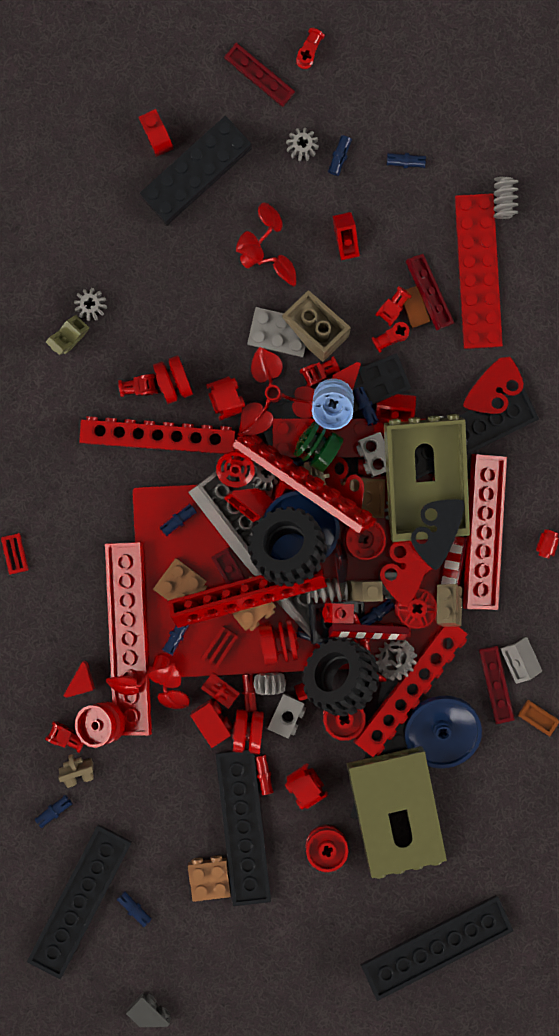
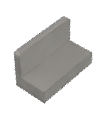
M527 637L501 648L516 684L531 680L542 672Z

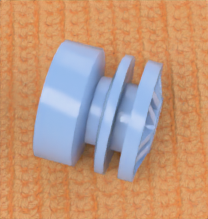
M334 378L324 380L318 384L314 390L312 415L318 425L325 429L335 430L341 429L350 422L354 408V395L351 387L346 382Z

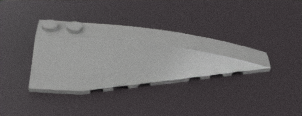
M215 471L188 493L254 576H259L261 574L252 563L251 556L248 553V546H250L248 537L253 535L251 529L253 526H257L258 522H252L224 499L232 491L253 489L254 485L252 483L239 488L229 487L219 480ZM230 475L227 477V479L232 481H240L239 477ZM307 593L278 600L277 603L311 638Z

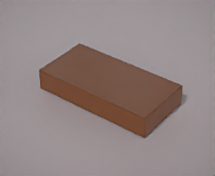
M417 286L406 289L412 295L411 299L408 298L404 303L411 328L429 323L430 319Z
M530 700L526 701L518 713L519 717L549 737L559 724L557 718Z

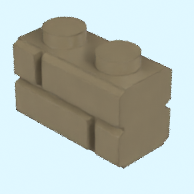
M457 584L437 585V624L443 627L461 626L462 598H460L462 596V587Z

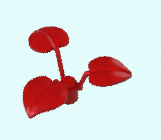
M264 202L259 205L258 214L261 221L266 226H269L267 232L259 241L253 233L249 231L244 232L238 240L236 252L242 253L240 261L246 268H250L256 263L261 265L266 262H274L273 267L276 273L287 283L295 287L296 271L292 262L287 257L279 255L277 258L263 259L264 252L260 244L273 229L276 232L282 229V219L279 213L271 205Z
M259 347L253 356L251 372L254 379L260 383L269 380V386L265 390L267 400L264 408L260 403L256 402L244 407L241 413V432L246 435H258L271 427L274 417L272 413L266 410L270 402H278L281 398L294 401L292 409L298 417H313L312 404L315 389L308 386L299 387L295 390V398L283 394L279 387L273 385L272 378H277L282 372V361L276 354L262 347Z
M156 656L153 667H149L147 673L138 683L136 679L127 676L106 679L107 684L116 692L123 695H135L139 692L138 687H141L149 676L153 682L163 685L164 693H159L157 696L158 701L162 705L172 709L189 707L190 699L185 693L177 690H167V687L177 688L181 685V675L175 663L169 665L170 660L166 656Z

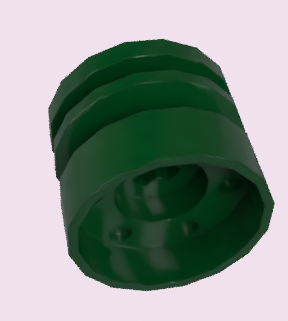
M314 421L300 436L293 455L299 457L304 452L302 456V461L304 462L312 456L310 466L323 472L338 453L344 438L334 432L324 437L326 429L321 427L318 430L319 425Z

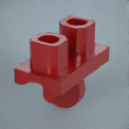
M213 672L201 687L202 690L228 709L240 694V692Z

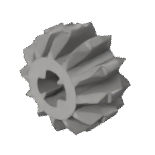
M297 128L296 135L294 133L289 134L291 139H288L286 144L289 145L287 152H292V158L299 155L298 161L302 160V156L308 161L309 154L313 157L316 155L314 150H318L319 145L315 144L318 138L313 137V131L307 134V128H304L303 133H300V130ZM300 141L306 143L305 148L299 145Z
M94 288L90 289L89 294L86 289H83L84 296L78 293L77 297L80 301H74V304L79 305L75 308V311L81 312L80 318L86 316L87 321L91 320V315H93L95 320H98L97 313L101 316L104 315L100 309H107V305L101 304L106 301V298H100L102 294L100 291L95 294ZM90 300L95 304V306H91V309L86 305V303H90Z
M254 461L255 474L248 484L253 483V489L259 487L260 490L270 491L273 489V486L277 485L278 481L276 479L278 477ZM250 466L247 469L249 472L246 474V477L250 473Z
M278 672L260 673L254 676V688L257 694L274 695L285 692L286 679L284 674Z

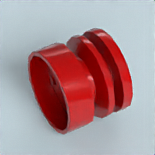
M377 522L361 533L346 525L342 531L341 542L349 555L362 560H370L383 552L386 546V534ZM360 534L366 536V538H364V543L358 542V540L360 539Z
M418 588L412 601L407 606L401 605L395 599L394 610L397 618L410 628H425L436 618L437 602L433 595L425 589ZM413 604L421 605L419 607L420 612H412L414 609Z
M291 620L286 621L288 628L286 630H283L282 622H278V631L275 632L271 623L258 626L266 666L278 664V654H282L285 662H289L287 653L292 652L293 661L298 660L299 645L296 630Z

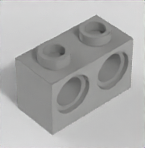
M381 432L359 440L356 449L359 456L364 457L366 463L363 466L366 474H370L373 478L386 473L385 441ZM373 442L376 445V450L373 452L368 451L366 443ZM374 460L382 461L383 468L381 470L373 467Z

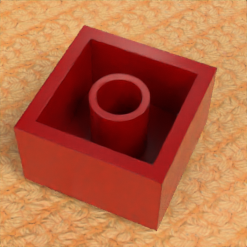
M209 699L194 709L190 716L210 747L213 748L231 736L233 725L227 716L224 718L221 714L222 708L217 700L213 702L212 699Z

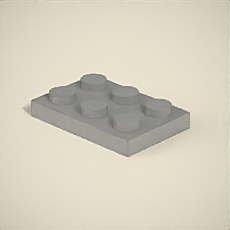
M255 307L247 345L303 358L306 345L282 318L284 313Z

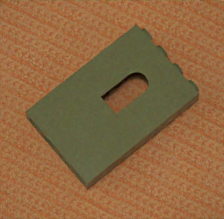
M459 414L447 415V418L428 416L427 420H420V417L408 418V421L401 422V419H390L389 423H384L389 534L392 542L411 541V535L418 527H426L431 532H436V526L426 525L421 520V510L428 503L447 499L464 501L463 516L456 537L469 536L465 419L459 417ZM426 443L433 448L435 481L416 482L415 450L420 444ZM433 508L427 509L425 512L426 519L429 521L435 520L437 518V511ZM423 531L418 532L416 535V540L428 539L427 533Z
M422 746L347 763L368 868L372 878L380 879L388 874H402L405 870H419L427 865L436 866L447 861L426 755ZM407 809L412 842L407 847H398L393 840L388 814Z

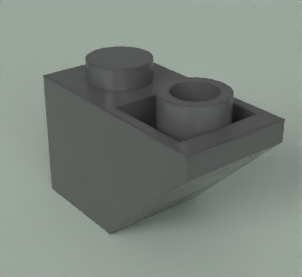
M144 992L128 1007L126 1012L139 1027H167L171 1021L168 1010L164 1007L160 1008L156 1004V999L151 994L146 995Z

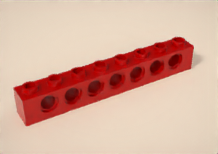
M86 416V420H81L79 443L226 454L234 451L235 431H232V427L220 426V430L212 429L213 426L201 425V428H193L194 424L183 423L182 427H176L174 423L163 422L162 426L155 425V421H144V424H136V420L125 419L124 423L117 422L115 418H105V421H98V417ZM97 427H105L106 432L103 436H97ZM119 427L125 430V434L121 438L115 436V430ZM142 429L144 436L141 439H136L134 437L135 430ZM156 430L163 432V438L159 441L153 438V433ZM181 432L182 440L174 442L172 440L173 433ZM194 433L201 434L202 440L199 443L191 441V436ZM214 434H218L221 437V442L217 445H213L210 442V438Z
M322 567L319 572L315 571L313 573L314 577L310 580L306 578L304 583L298 585L296 582L294 586L287 587L285 583H283V586H278L274 582L267 581L264 576L259 575L168 601L170 615L177 628L325 588L327 587L324 569Z
M441 626L415 660L417 664L411 666L414 671H408V677L405 675L402 677L364 726L363 731L354 739V743L372 757L380 755L385 748L383 744L387 739L391 740L397 732L395 730L399 723L402 725L407 720L409 710L417 707L420 702L419 697L422 693L426 694L430 690L432 680L440 677L444 671L442 667L446 662L449 664L453 660L455 650L458 647L461 648L466 643L467 639L465 637L468 634L458 626ZM450 638L452 644L449 648L445 649L443 647V640ZM434 653H438L440 656V660L436 664L431 662V656ZM423 668L428 670V676L425 679L419 677V672ZM410 684H415L417 687L414 694L407 692V687ZM399 699L405 701V706L402 709H396L395 703ZM386 715L393 716V722L389 725L384 724L383 721ZM375 730L381 731V737L378 740L372 739V733Z

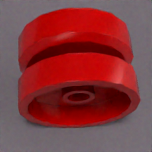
M178 355L169 358L168 363L171 368L169 372L164 362L161 361L153 364L158 386L168 404L178 400L176 388L179 389L183 398L193 395Z
M103 701L86 706L78 712L75 719L76 734L81 742L88 747L97 748L115 742L122 736L125 729L123 712L112 702Z
M237 709L232 739H234L233 752L243 753L245 741H249L248 751L250 754H260L264 712L254 711L251 723L247 722V710Z
M357 709L358 712L352 715L348 713L346 720H341L340 715H332L323 710V723L326 731L333 738L340 741H349L356 738L363 731L366 724L364 710Z
M318 826L310 832L306 840L307 859L319 871H336L347 860L349 851L346 837L335 826Z

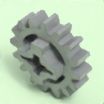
M390 640V644L384 642L385 647L378 648L381 653L375 655L379 659L376 661L379 672L386 679L389 678L394 681L395 677L401 680L402 675L408 677L407 672L414 671L411 666L417 664L413 659L417 657V654L413 652L415 649L406 640L404 642L402 640H397V642Z

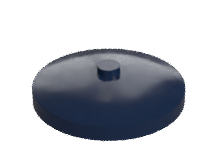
M297 490L280 495L269 505L263 518L267 516V512H276V508L280 507L283 510H286V507H294L295 510L300 508L305 513H309L317 521L325 535L327 552L324 554L326 558L333 552L340 533L339 519ZM294 533L282 536L274 544L271 554L278 560L292 558L301 550L304 537Z
M436 696L421 702L412 710L405 723L404 735L408 749L422 746L429 767L450 768L465 762L474 754L481 741L482 727L476 711L466 701L454 696Z

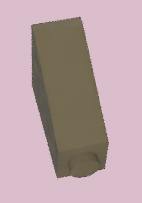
M346 580L348 588L347 600L360 602L383 601L382 581Z

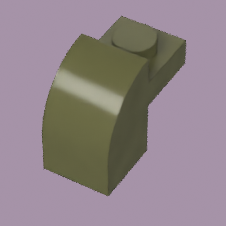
M75 315L66 320L61 329L50 336L46 343L59 355L67 354L83 338L90 327Z

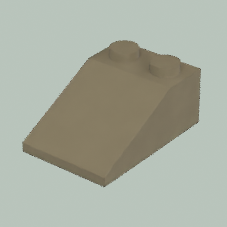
M309 290L282 315V318L306 347L322 362L350 334L351 327Z

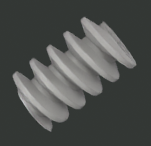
M511 177L494 178L496 181L494 188L497 190L494 191V196L497 198L494 199L496 204L494 211L497 213L493 217L496 219H510L513 215L518 214V211L513 210V207L518 206V203L513 202L514 199L518 198L517 195L513 194V192L518 191L517 187H513V184L518 183V180Z
M326 578L327 587L307 592L308 604H310L311 598H314L315 603H318L319 598H322L323 603H325L327 597H329L331 603H333L334 597H337L338 602H341L342 598L337 578H333L332 582H330L329 578ZM346 583L345 592H344V596H343V597H345L346 602H347V599H348L347 583Z

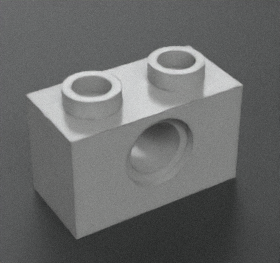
M283 693L268 726V730L288 739L290 734L294 736L298 725L295 723L298 717H303L306 707H304L305 702L299 701L298 698L287 693ZM290 711L293 714V719L290 721L284 720L283 713Z

